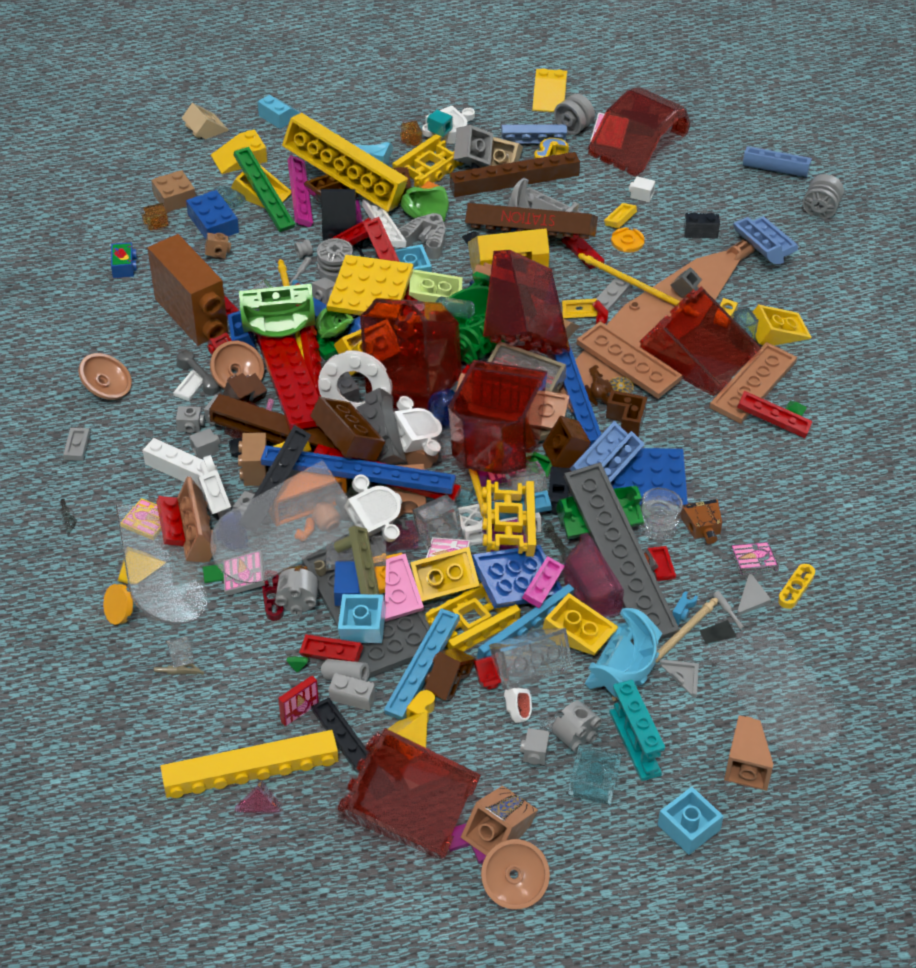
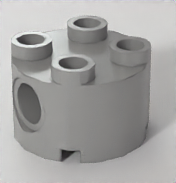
M290 568L279 575L275 603L278 606H283L291 614H296L297 611V614L301 615L302 611H308L316 605L318 579L312 572L300 568V571H294L295 568Z
M576 700L562 710L564 715L562 718L557 717L552 726L553 734L572 751L577 753L586 742L592 743L598 737L596 731L602 723V719L584 703Z

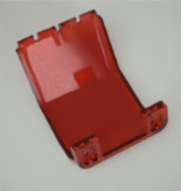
M641 87L629 89L606 110L588 146V155L596 159L601 155V161L609 165L614 163L613 167L625 171L627 167V173L637 177V175L644 171L660 137L671 126V132L682 137L688 134L690 118L686 108Z

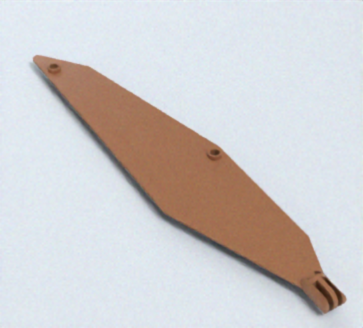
M741 240L727 251L696 258L653 286V288L681 302L692 305L694 309L700 311V316H694L692 313L688 314L671 303L645 291L625 304L607 326L655 357L700 326L738 263L752 254L755 250L754 247L748 242ZM690 267L702 279L697 287L705 292L696 303L693 302L689 293L681 298L670 286L681 273ZM586 350L575 360L584 386L588 385L591 388L593 380L589 369L594 365L599 367L597 370L603 375L601 378L610 381L615 377H625ZM562 384L558 393L566 395L564 386ZM568 403L565 417L572 413L570 403Z

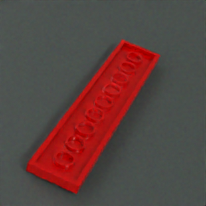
M254 332L289 429L292 430L294 425L301 429L317 427L316 422L310 415L319 397L294 334L284 337H267Z

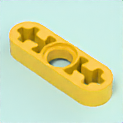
M809 564L798 566L779 594L778 603L781 607L791 609L796 606L814 579L815 569ZM809 572V574L805 575L804 579L801 578L802 573ZM798 584L802 588L797 590L794 589L791 585ZM791 593V600L789 599L788 601H786L785 599H787L789 594Z

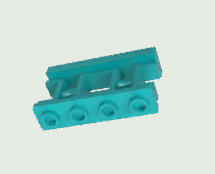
M628 680L614 684L613 690L619 702L614 704V709H610L609 714L641 782L662 775V771L655 758L660 757V752L665 750L660 734L634 681Z

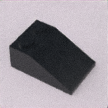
M321 189L323 241L357 225L355 189Z

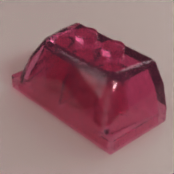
M588 532L581 534L580 543L570 551L563 564L565 567L562 571V576L564 577L565 586L570 584L574 588L573 596L603 617L620 615L624 589Z

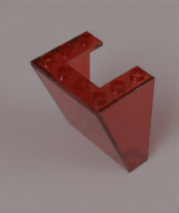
M512 250L493 251L483 336L489 338L490 342L501 343V340L506 342L523 341L525 345H517L516 347L539 355H547L548 352L561 355L562 352H570L552 269Z
M702 286L697 291L693 289L670 311L672 314L670 317L666 315L639 341L641 343L640 348L682 374V379L712 396H715L722 390L738 370L761 349L751 336Z
M386 728L381 732H376L366 744L365 750L368 752L365 758L361 757L355 768L358 770L356 778H351L346 790L349 793L344 798L342 797L338 804L337 810L340 811L338 817L438 859L445 858L454 838L451 834L467 798L473 795L481 774Z

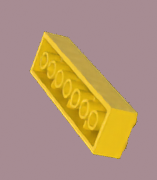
M299 113L290 118L282 143L283 147L350 189H355V192L387 212L398 207L408 181L407 177L305 114Z

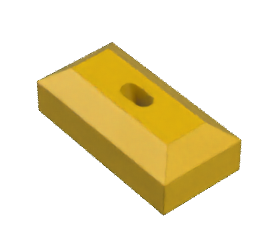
M622 203L604 219L605 226L620 228L637 212V207Z
M597 299L561 300L562 318L597 316V311L592 306ZM576 307H582L581 310H576Z

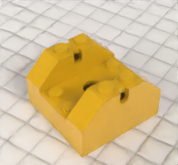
M547 228L482 235L468 241L473 274L476 272L477 264L483 266L485 262L497 266L498 262H502V259L508 258L509 261L519 260V257L521 258L525 275L540 278L544 276V273L548 272L549 245Z

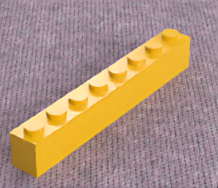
M333 730L164 764L160 765L166 798H180L183 794L192 792L199 794L211 788L223 789L227 785L235 783L242 785L254 779L266 780L273 775H288L292 771L297 770L308 771L316 766H331L339 761Z

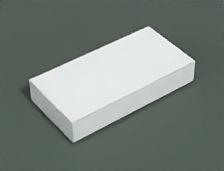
M192 370L173 392L174 396L190 402L202 387L203 379Z

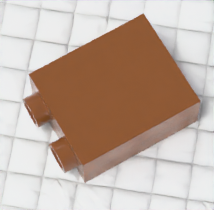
M176 234L147 247L155 300L193 342L199 346L208 342L212 337L216 338L228 332L223 280L179 234Z

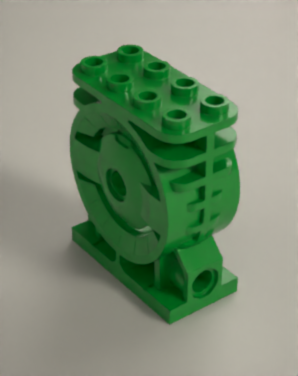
M477 271L472 275L474 283L469 288L460 290L448 297L439 306L436 316L431 315L428 318L429 322L425 321L421 324V331L425 335L427 346L432 351L436 350L443 355H448L469 365H476L478 358L482 359L486 353L493 351L499 341L504 343L511 333V323L520 321L523 317L532 319L536 316L526 287Z

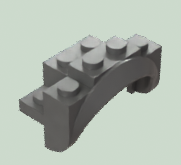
M381 388L365 394V403L356 408L386 441L376 461L389 465H407V459L395 420L393 396Z

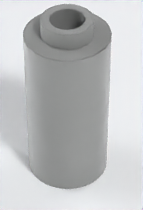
M327 659L321 666V674L326 680H332L334 674L338 673V675L342 674V676L346 675V677L350 676V678L353 677L354 679L357 678L367 682L369 666L364 662Z

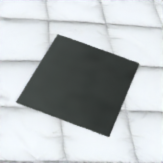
M728 620L699 630L705 643L737 637Z

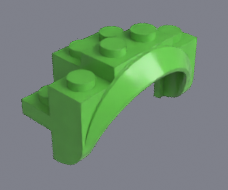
M311 284L239 291L241 320L244 332H255L267 337H284L300 331L305 326L316 325Z

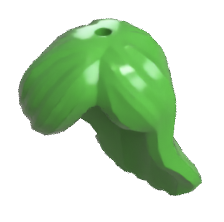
M443 186L429 189L412 187L402 196L401 207L413 218L436 213L442 216L444 222L449 208V200L446 189Z
M327 307L323 309L316 319V328L321 335L320 338L327 339L346 332L349 325L353 323L352 314L327 311Z

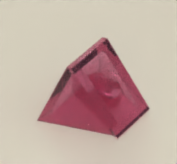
M413 520L405 521L406 526L409 527L408 530H403L401 524H395L399 528L400 534L393 542L385 541L383 547L386 553L418 548L419 537Z
M262 780L235 806V811L280 812L282 805Z

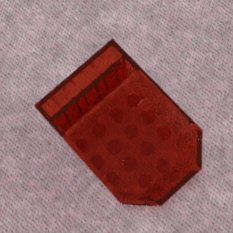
M385 298L374 299L367 310L360 315L363 352L379 360L387 369L386 372L392 381L393 408L398 409L397 402L400 397L407 396L413 401V409L422 408L433 412L458 381L462 373L459 322L442 303ZM365 376V389L367 394L372 391V385L369 379Z
M473 360L449 404L452 456L467 469L491 472L492 474H507L527 468L540 439L547 371Z

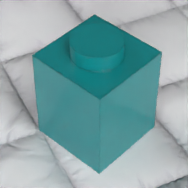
M436 109L427 118L428 131L444 137L453 128V116Z

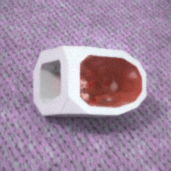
M506 689L504 697L511 719L515 723L525 722L530 718L532 712L529 689Z

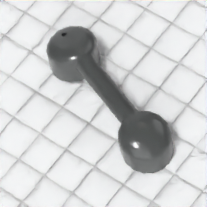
M184 350L177 354V367L180 369L192 367L203 379L202 389L204 393L214 395L220 391V386L216 383L213 376L209 375L195 361L192 351Z

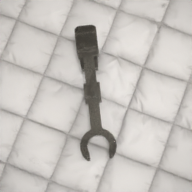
M547 522L543 524V532L546 536H549L554 546L560 551L562 561L568 563L566 555L571 556L574 560L575 553L564 546L562 540L556 535L552 523Z

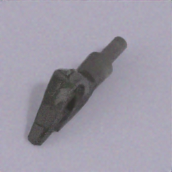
M61 499L62 508L60 511L64 519L67 536H69L76 526L77 519L70 515L65 499Z

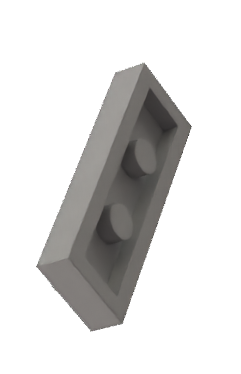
M615 277L596 299L609 312L632 285Z

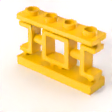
M435 134L393 162L392 168L408 167L409 176L414 179V186L421 187L427 181L432 183L440 181L443 176L451 173L456 167L462 166L464 163L454 160V151L446 149V141L443 140L441 142V136ZM429 160L435 163L431 167L425 164Z
M487 480L486 487H482V498H485V502L482 503V514H485V518L482 520V530H486V534H483L482 546H486V552H491V550L499 551L500 545H518V554H522L525 551L526 556L534 557L536 548L534 481H526L525 486H522V483H518L517 491L499 490L498 482L491 484V480ZM491 493H493V500H504V502H495L494 509H491ZM522 494H524V511L522 503H512V501H521ZM499 513H517V522L499 521ZM492 524H494V531L505 532V534H495L494 541H492ZM523 526H525V543L523 535H513V532L522 533Z
M480 583L479 587L466 590L461 595L447 600L437 608L430 609L425 614V619L431 627L441 608L458 614L460 620L445 647H448V649L457 648L464 652L501 632L520 619L521 609L516 604L514 606L494 609L482 583ZM485 597L488 603L483 606L478 600ZM494 609L497 615L492 617L489 612ZM475 610L481 618L469 624L462 615ZM461 627L464 632L458 635L455 630Z

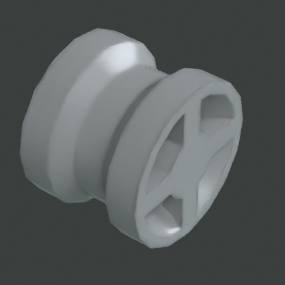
M308 239L302 243H294L295 253L299 259L306 255H313L312 246Z

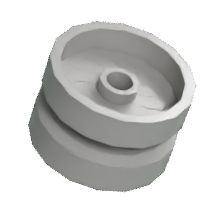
M574 93L555 107L554 117L558 125L566 124L567 132L575 135L594 121L595 111L591 102L585 96Z

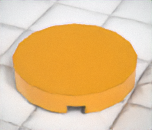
M627 227L620 228L613 232L611 244L622 252H636L644 245V235L634 228L633 230H629Z
M110 585L104 595V613L111 624L122 625L128 621L126 620L127 617L132 614L133 599L131 593L127 591L126 585Z

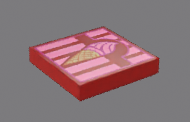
M310 676L278 698L280 720L284 726H287L308 712L311 706L319 703L317 680L313 676Z

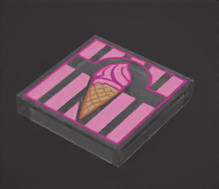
M769 542L730 545V552L739 575L776 572L779 570L778 562Z

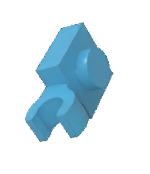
M685 591L682 594V598H680L672 613L678 626L682 620L686 621L690 611L688 608H692L697 604L698 596L695 595L692 600L687 599L688 592Z

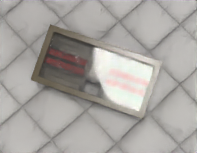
M499 341L484 367V378L558 393L566 379V364Z

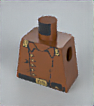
M718 500L682 505L680 517L693 538L704 537L707 544L715 543L717 541L716 535L721 534L722 528Z

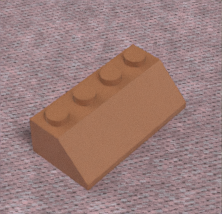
M187 476L177 497L185 536L183 546L185 559L191 562L206 563L210 561L216 552V545L213 543L212 538L213 530L210 529L209 524L210 516L207 515L206 510L207 502L204 500L201 489L191 477Z

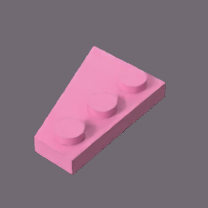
M406 554L386 559L385 622L423 611L424 606Z

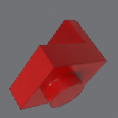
M226 332L216 338L212 337L209 339L207 348L211 355L221 344L232 341L228 333Z
M494 655L474 660L478 682L481 686L486 687V689L498 687V683L504 682L503 677L499 675Z

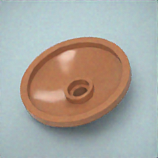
M229 341L221 344L212 354L210 371L216 383L224 389L229 377L233 375L238 376L241 373L245 376H251L256 373L258 378L262 380L264 364L260 354L251 345L241 341ZM231 369L236 370L237 373H233Z
M93 353L86 356L79 365L78 372L81 382L91 393L100 398L108 400L120 399L131 388L132 380L129 371L119 360L110 355Z
M520 839L506 840L494 846L486 855L481 868V880L485 892L496 904L508 909H523L535 904L544 895L550 879L549 865L544 854L532 843ZM515 870L518 874L515 879L510 877V871Z

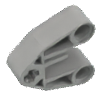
M432 213L417 217L399 228V231L407 241L406 247H410L417 239H420L422 243L426 242V254L429 259L434 260L441 257L446 240V228L441 215Z

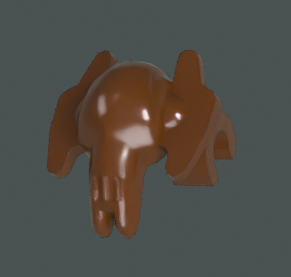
M594 365L589 369L593 383L591 388L585 385L589 400L594 405L598 406V400L607 405L608 393L614 389L609 380L601 378L603 375L598 372L597 369L599 367Z

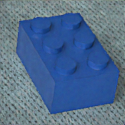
M217 190L186 200L188 216L205 239L207 238V233H222L225 236L239 233L238 218Z

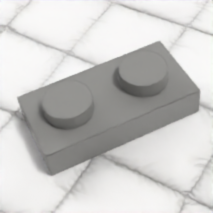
M70 428L63 454L64 460L83 461L90 436L89 428Z

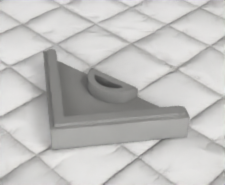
M752 574L748 575L737 612L738 616L771 603L770 597Z
M660 659V666L693 698H696L699 664Z

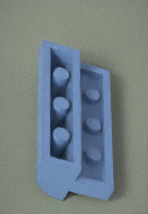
M566 124L502 125L501 139L519 144H540V142L548 138H558L566 141Z
M748 146L744 153L743 166L807 178L812 158Z
M764 216L753 221L746 217L733 223L735 231L774 264L784 263V256L798 251V245Z
M614 421L571 466L570 470L574 471L601 462L611 482L645 444L632 431L626 433Z

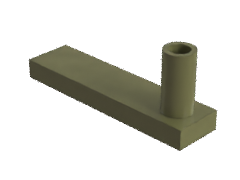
M354 525L348 528L349 536L334 542V548L338 553L352 548L360 594L379 595L367 529Z

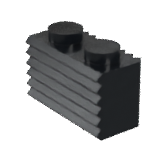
M686 213L684 238L718 239L720 227L719 214Z

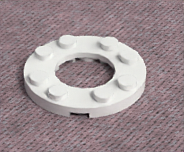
M346 351L345 353L332 356L325 363L319 375L318 386L321 397L347 401L356 408L364 404L365 401L359 403L351 402L341 395L337 383L338 378L343 373L348 371L360 372L371 382L372 391L381 388L391 395L392 381L389 379L384 365L373 356L360 351Z

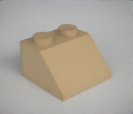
M194 103L189 106L182 116V119L186 122L185 126L193 130L192 134L199 139L201 137L208 139L229 131L214 113Z
M493 137L491 165L488 166L518 162L523 146L519 143Z

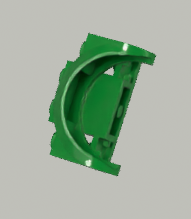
M635 485L615 488L614 492L631 527L643 525L644 519L639 505L642 497L638 487ZM573 496L559 499L556 510L560 526H564L567 539L583 536L584 541L592 540Z

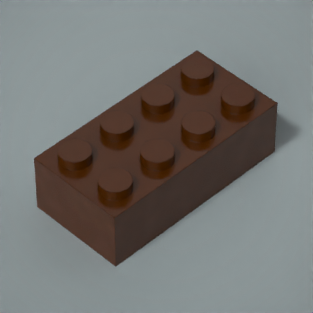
M319 396L310 416L316 422L315 424L324 431V434L332 440L333 445L338 447L346 458L352 459L354 457L363 461H376L386 441L350 402Z

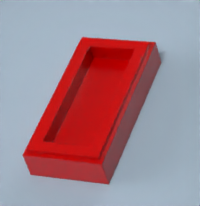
M667 546L647 548L659 566L653 571L656 580L676 579V573Z

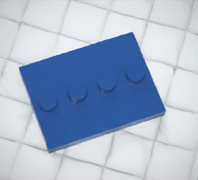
M536 545L534 557L526 556L525 551L522 554H518V548L472 555L475 570L494 609L529 603L522 599L547 558L540 545ZM558 579L545 600L562 589Z

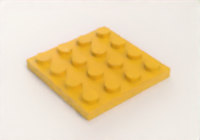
M345 255L327 303V311L396 320L414 269L413 264Z

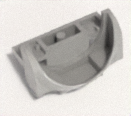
M522 178L515 185L508 205L510 207L583 213L578 210L579 204L573 202L570 207L530 187L527 188L529 180ZM557 234V236H555L557 238H564L563 234Z

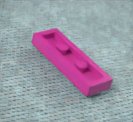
M547 556L522 599L540 608L565 566Z

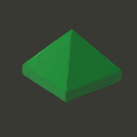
M790 401L785 409L802 416L807 407L798 402Z
M289 656L286 661L295 672H299L310 661V658Z

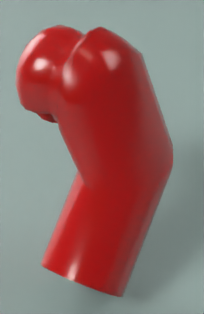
M596 300L592 304L597 311L596 324L600 321L605 324L608 320V310L599 300Z

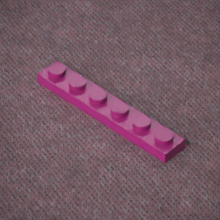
M290 155L287 161L295 222L302 226L311 227L313 218L310 196L304 185L305 181H307L305 160Z

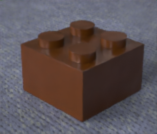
M559 416L542 446L553 467L571 468L589 448L591 442L579 421Z

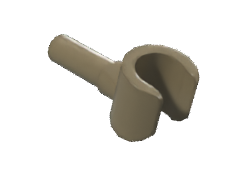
M322 560L314 562L316 574L319 576L325 575L327 571L335 570V565H325Z

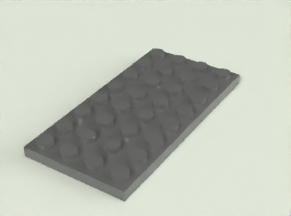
M376 534L370 536L369 542L372 558L388 556ZM334 546L301 557L305 569L317 577V591L338 628L341 606H335L334 602L335 570L327 571L325 575L319 576L316 574L314 562L322 560L325 565H335V561H354L352 548L338 553ZM419 611L386 621L384 623L382 643H361L364 647L358 662L368 664L369 678L411 662L430 628L422 612Z

